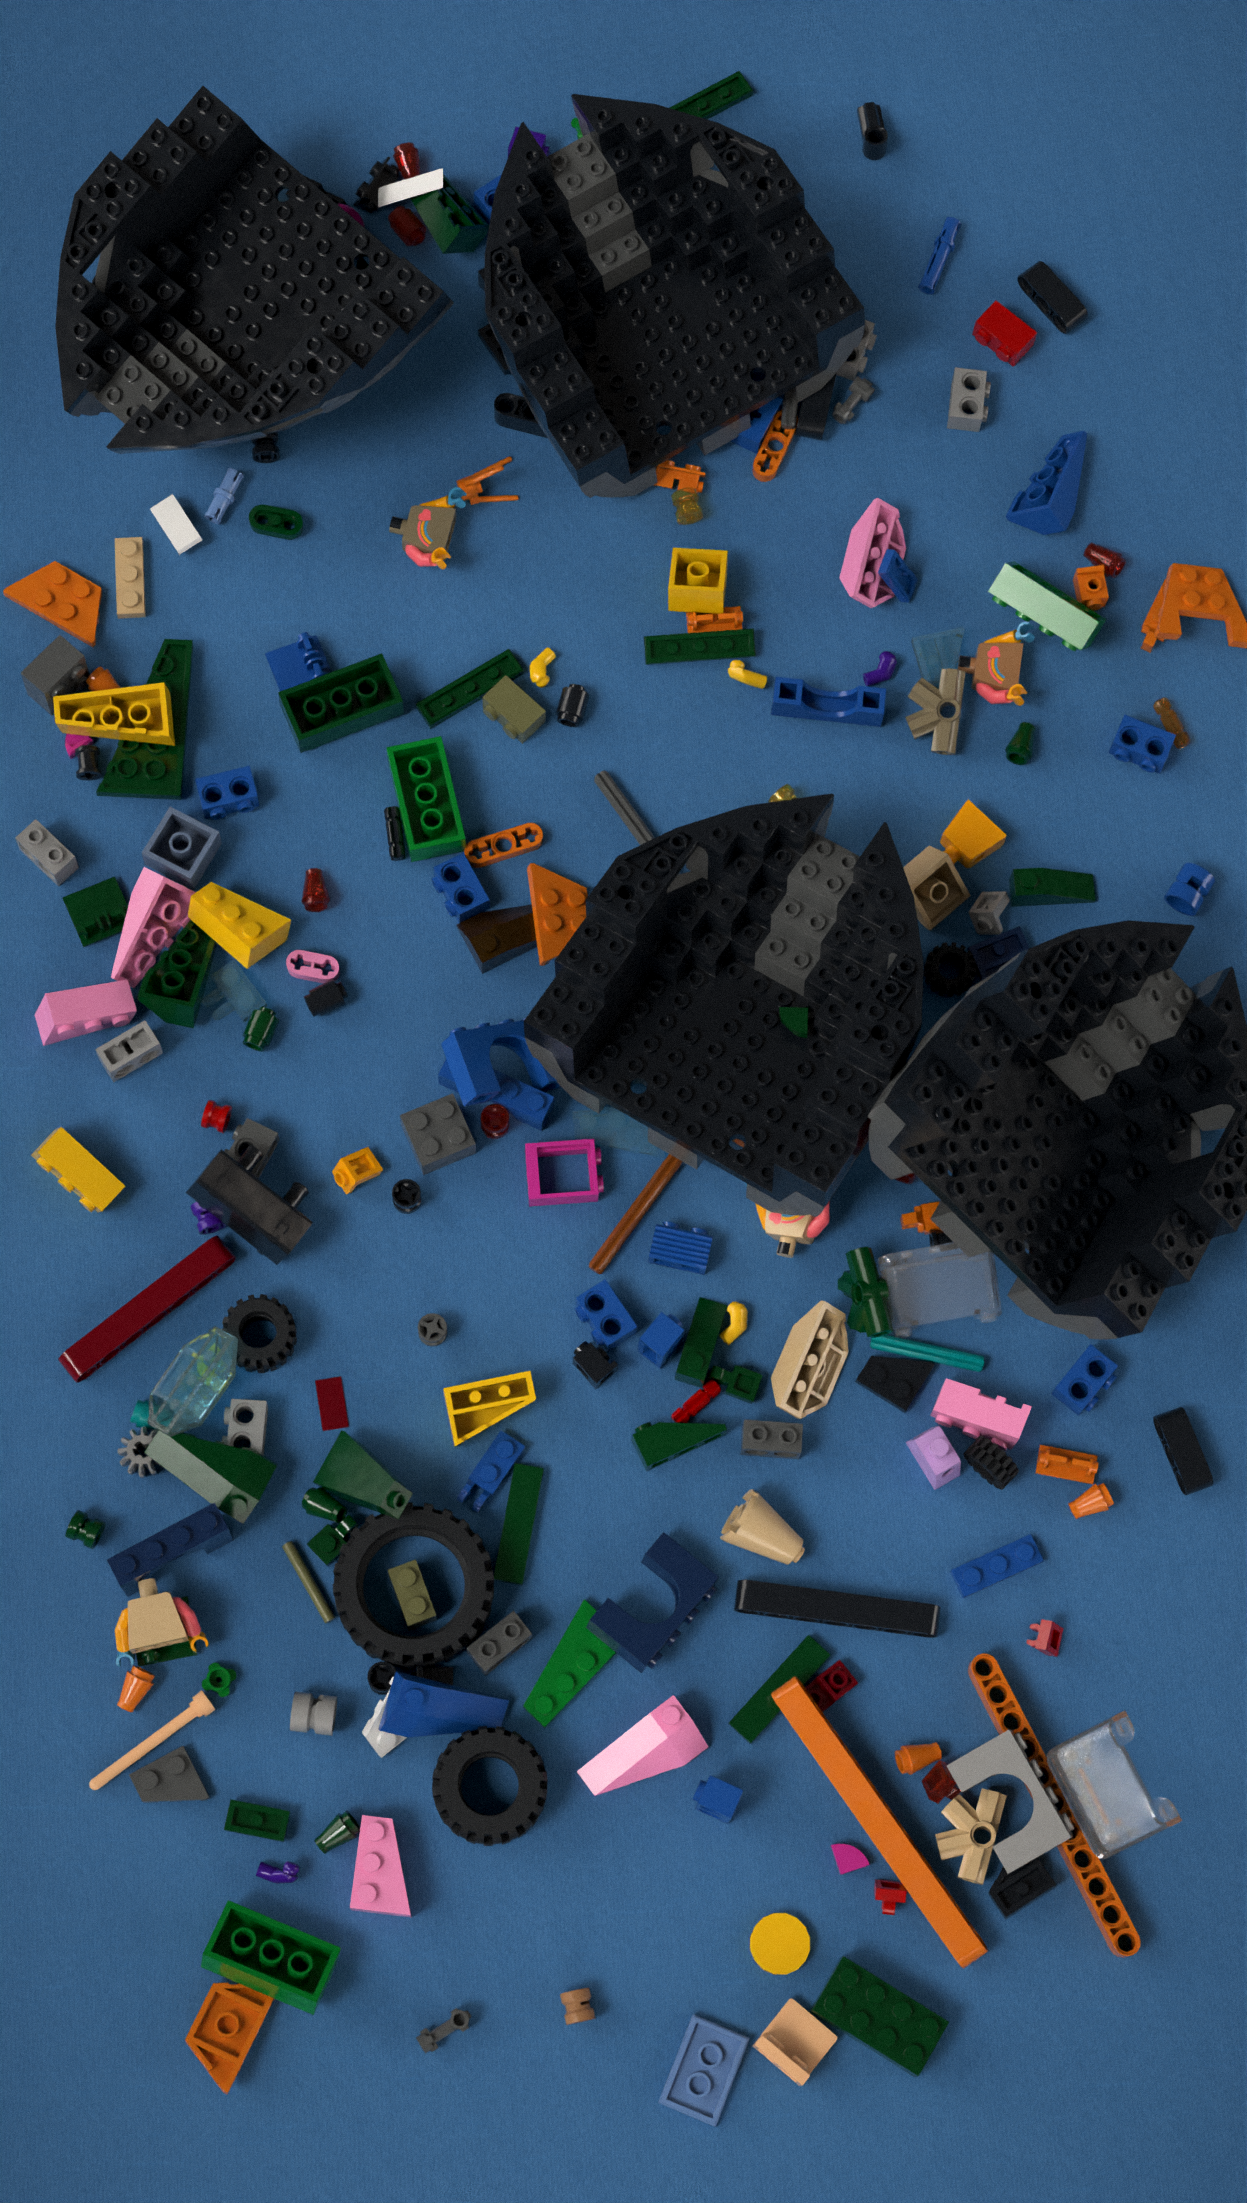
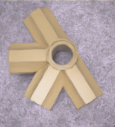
M981 1789L975 1810L959 1794L941 1811L942 1815L956 1829L935 1834L941 1861L963 1856L958 1878L974 1884H984L1007 1798L1006 1795L993 1790ZM977 1830H987L991 1835L990 1841L986 1844L977 1843L973 1837Z

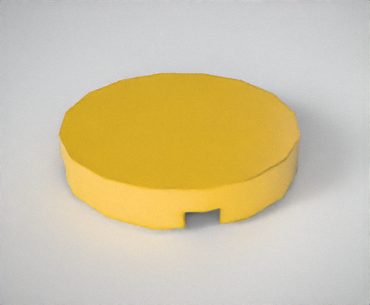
M773 1913L763 1917L754 1926L750 1936V1952L754 1961L762 1970L773 1975H786L798 1970L806 1961L810 1951V1936L806 1927L798 1918L787 1913Z

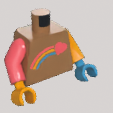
M1022 622L1017 630H1012L988 639L984 643H980L975 657L959 656L957 669L973 674L971 688L976 690L990 704L1014 702L1016 705L1022 706L1025 702L1019 695L1027 694L1028 692L1018 682L1024 644L1020 643L1021 639L1026 642H1032L1035 639L1032 633L1026 634L1028 630L1034 629V626L1029 622Z

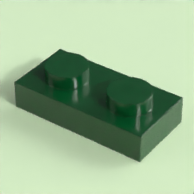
M230 1799L224 1830L284 1842L291 1812Z

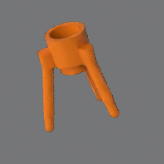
M509 456L470 476L456 480L457 486L467 493L461 499L464 501L469 500L471 505L480 502L518 500V495L478 496L479 493L483 492L480 481L503 471L504 465L511 462L512 457Z

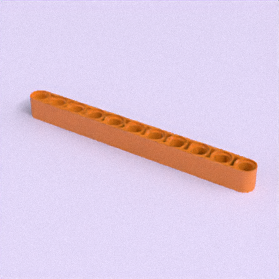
M985 1653L977 1655L968 1666V1675L998 1734L1000 1735L1009 1730L1003 1723L1005 1716L1011 1715L1016 1718L1018 1727L1012 1731L1014 1734L1020 1732L1025 1742L1030 1745L1032 1754L1028 1757L1029 1760H1036L1046 1776V1782L1043 1785L1045 1788L1049 1785L1051 1786L1060 1803V1814L1066 1813L1075 1828L1073 1839L1063 1842L1057 1848L1109 1949L1114 1955L1121 1958L1134 1955L1140 1948V1937L1004 1674L993 1656ZM981 1661L988 1664L990 1668L988 1676H981L977 1673L975 1669L977 1662ZM997 1688L1002 1691L1004 1695L1002 1703H995L990 1699L989 1692L991 1689ZM1025 1784V1786H1026V1788H1027V1790H1028L1030 1796L1032 1797V1794H1031L1030 1789H1029L1028 1786ZM1080 1851L1088 1856L1089 1862L1086 1868L1079 1867L1075 1863L1074 1857L1076 1852ZM1092 1879H1097L1103 1886V1891L1099 1896L1092 1894L1089 1890V1882ZM1106 1907H1112L1117 1913V1920L1113 1924L1108 1923L1104 1919L1103 1911ZM1121 1934L1131 1939L1132 1946L1128 1952L1121 1950L1118 1946V1938Z
M794 1676L773 1691L771 1696L958 1964L964 1969L987 1953L988 1948L801 1681Z

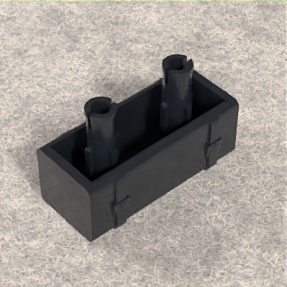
M249 1145L244 1154L236 1161L221 1149L186 1191V1194L197 1201L200 1207L207 1209L255 1247L257 1252L265 1255L278 1265L292 1251L313 1223L296 1209L305 1196L309 1194V1191L301 1183L294 1182L282 1198L251 1173L257 1163L263 1158L260 1150Z

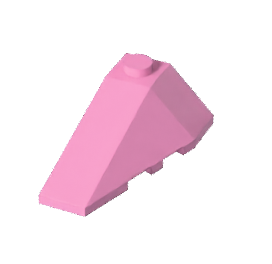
M673 1695L580 1768L577 1773L593 1795L597 1796L685 1766L709 1746L691 1717Z

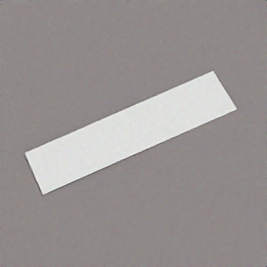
M443 168L379 187L378 207L443 188Z

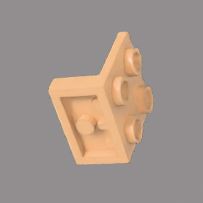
M791 1998L752 2046L797 2085L803 2086L810 2077V2073L836 2042L837 2036Z

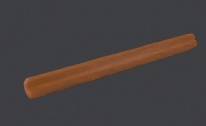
M670 1154L666 1157L590 1261L589 1268L597 1274L603 1273L683 1163L681 1160Z

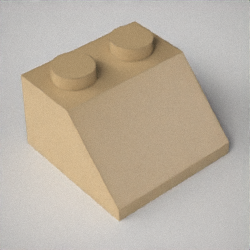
M932 846L925 848L903 867L914 896L917 919L927 930L933 929L971 896L949 855Z

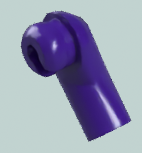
M884 651L880 654V662L877 669L863 674L866 686L887 681L892 677L897 665V659L894 654L889 651Z
M261 1861L256 1876L276 1884L294 1883L298 1879L297 1873L300 1868L298 1864L290 1861L284 1864L283 1869Z

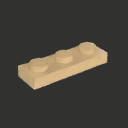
M142 537L115 538L118 619L146 617Z

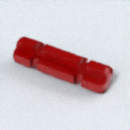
M713 1379L709 1380L703 1386V1390L699 1389L683 1403V1408L679 1407L672 1413L671 1418L675 1423H687L690 1416L694 1417L710 1402V1398L714 1399L721 1392L720 1386Z

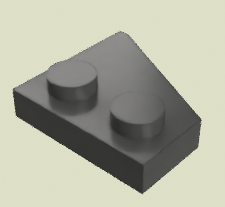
M184 1746L129 1774L143 1803L159 1801L182 1802L189 1800L207 1801L210 1799Z

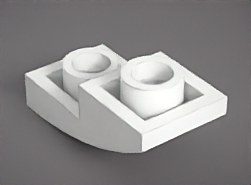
M173 494L150 508L179 555L202 541V538Z

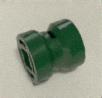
M77 1510L68 1525L65 1536L73 1541L77 1539L83 1541L84 1546L94 1549L103 1534L106 1523L99 1519L92 1520L88 1518L87 1513Z

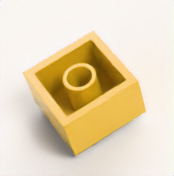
M673 548L668 585V611L722 614L724 612L728 551Z

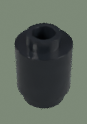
M570 684L569 687L562 689L556 711L558 723L568 727H578L579 722L583 721L589 699V694L585 692L583 686Z
M332 979L309 990V994L303 997L314 1017L319 1014L323 1016L345 1005L344 999L348 995L342 983H335Z

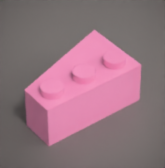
M128 980L45 993L35 1013V1018L43 1046L109 1027L125 1026L130 1023L137 1009Z
M946 1378L930 1415L936 1418L935 1422L944 1427L951 1428L953 1425L963 1429L962 1433L974 1439L984 1436L986 1439H990L993 1444H997L1001 1450H1006V1448L1012 1450L1020 1438L1032 1406L1023 1404L1020 1409L1006 1404L1007 1399L1005 1397L997 1395L996 1399L980 1393V1389Z
M362 1815L350 1909L352 1911L411 1917L393 1819Z

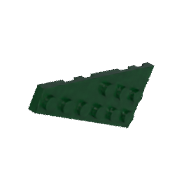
M164 639L152 666V672L147 683L144 684L164 682L170 691L175 746L119 740L112 761L109 762L106 768L104 779L96 791L97 796L181 800L193 640Z

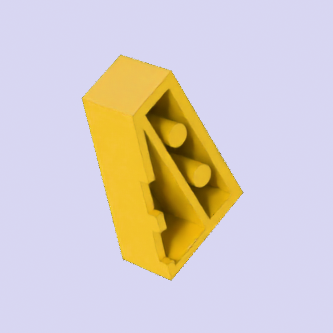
M213 882L191 895L188 918L246 969L288 939L291 919Z
M62 1127L55 1129L31 1154L41 1168L48 1173L51 1172L59 1179L58 1183L69 1193L72 1191L81 1198L79 1202L90 1212L94 1210L98 1213L102 1212L125 1187L120 1180Z

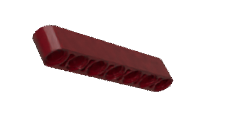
M218 1235L210 1238L63 1352L58 1361L76 1383L85 1380L235 1262L236 1257Z

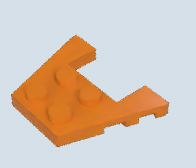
M1173 563L1167 572L1162 595L1164 599L1162 607L1159 609V623L1155 629V638L1178 640L1182 635L1179 616L1225 621L1228 646L1247 648V622L1223 570Z

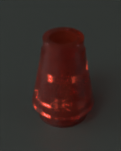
M408 142L396 146L393 158L404 180L420 175L419 152L415 148L414 143Z
M1093 542L1087 546L1083 554L1094 566L1104 565V575L1106 577L1116 578L1126 563L1121 553L1096 545Z
M318 868L308 869L305 872L306 876L301 902L309 912L324 911L330 899L322 870Z

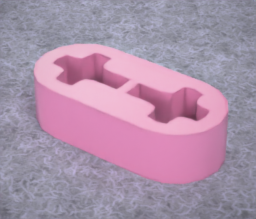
M295 950L286 959L289 974L298 979L326 983L332 979L336 981L340 975L338 961L329 955ZM301 958L305 965L311 967L301 966L300 970H296L292 962L296 963ZM326 964H330L334 972L329 971L328 975H323L322 970L315 967L325 968Z

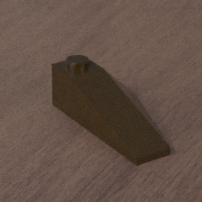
M532 905L481 912L456 925L482 974L537 947Z

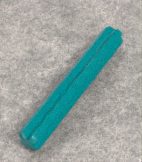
M889 1335L871 1338L870 1341L872 1349L976 1372L982 1371L985 1361L984 1357Z

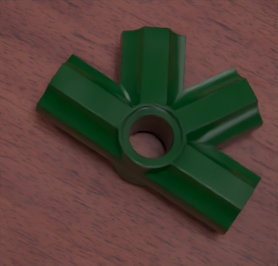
M867 1246L851 1250L846 1253L850 1270L844 1271L843 1275L838 1279V1289L853 1301L847 1318V1324L850 1329L857 1330L860 1333L866 1332L867 1337L871 1338L890 1334L893 1332V1327L886 1304L889 1296L888 1286L882 1277L879 1278L872 1248Z

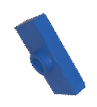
M887 549L878 574L900 602H909L918 579L896 550Z

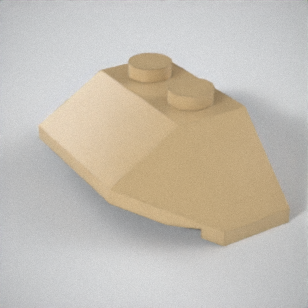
M820 1301L793 1325L771 1376L776 1406L797 1419H802L806 1415L827 1405L849 1353L847 1331L844 1323L846 1322V1314L826 1301Z

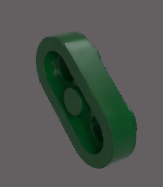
M257 505L249 513L250 527L258 534L292 540L299 537L303 532V520L296 511L269 505ZM261 519L268 521L266 524L258 523ZM287 525L294 526L291 530H287L285 527Z

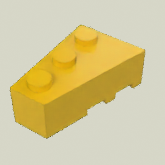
M531 1371L443 1388L454 1447L534 1402L536 1396Z

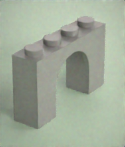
M1012 1729L1005 1731L947 1765L961 1792H966L997 1774L1016 1776L1030 1789L1034 1802L1030 1821L1022 1830L993 1846L1008 1874L1072 1838L1071 1830L1075 1829L1066 1813L1061 1815L1055 1804L1059 1800L1051 1786L1049 1785L1045 1788L1039 1778L1043 1775L1040 1766L1035 1759L1030 1761L1024 1752L1028 1746L1020 1732L1014 1734Z

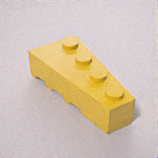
M164 682L53 696L55 724L62 733L175 746L171 696Z

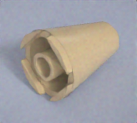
M750 1489L742 1497L746 1501L745 1504L736 1505L722 1528L721 1533L724 1535L720 1536V1539L789 1565L792 1561L797 1563L805 1551V1548L802 1547L803 1539L757 1491Z

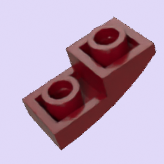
M838 1660L805 1688L821 1711L824 1712L854 1688L858 1682L841 1660Z

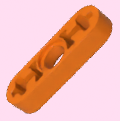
M782 410L775 415L753 462V475L761 482L771 481L776 476L796 433V428L785 429L784 434L780 432ZM777 440L782 443L783 448L779 451H772L768 447V443ZM768 457L771 459L769 469L762 472L760 471L761 467L764 466Z
M526 823L472 840L466 845L464 854L471 867L481 868L537 850L542 845L543 832L537 824ZM527 832L536 835L534 842L524 839ZM515 835H518L520 847H516ZM507 839L511 842L512 847L506 852H501L495 845L499 840ZM490 843H491V851H492V853H493L492 856H490V851H487V850H488V845H487V844H490ZM473 849H478L479 852H483L481 854V859H477L475 856H471L473 854Z

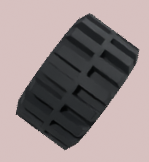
M260 1294V1298H255L254 1295H249V1300L244 1302L241 1298L236 1301L237 1306L235 1308L231 1306L228 1309V1316L224 1317L222 1322L223 1329H221V1335L227 1354L238 1367L241 1368L243 1366L248 1372L257 1370L258 1373H265L264 1370L269 1368L271 1371L277 1369L276 1366L278 1364L283 1366L287 1362V1356H292L294 1352L293 1347L297 1342V1332L292 1314L289 1313L284 1303L281 1305L279 1300L274 1297L268 1299L267 1295ZM256 1320L269 1321L275 1325L277 1330L274 1340L262 1348L250 1347L242 1339L245 1327Z

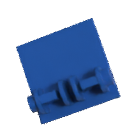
M308 632L298 635L299 640L297 642L265 653L279 691L332 672L317 635L310 636Z

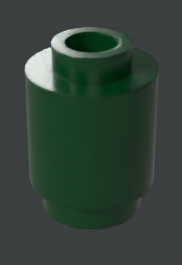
M265 1007L253 1010L243 1033V1044L253 1050L263 1052L265 1047L270 1045L278 1026L279 1019L275 1017L276 1013Z

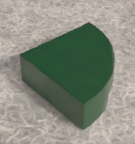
M779 1007V1016L782 1024L792 1031L794 1035L807 1038L808 1008Z

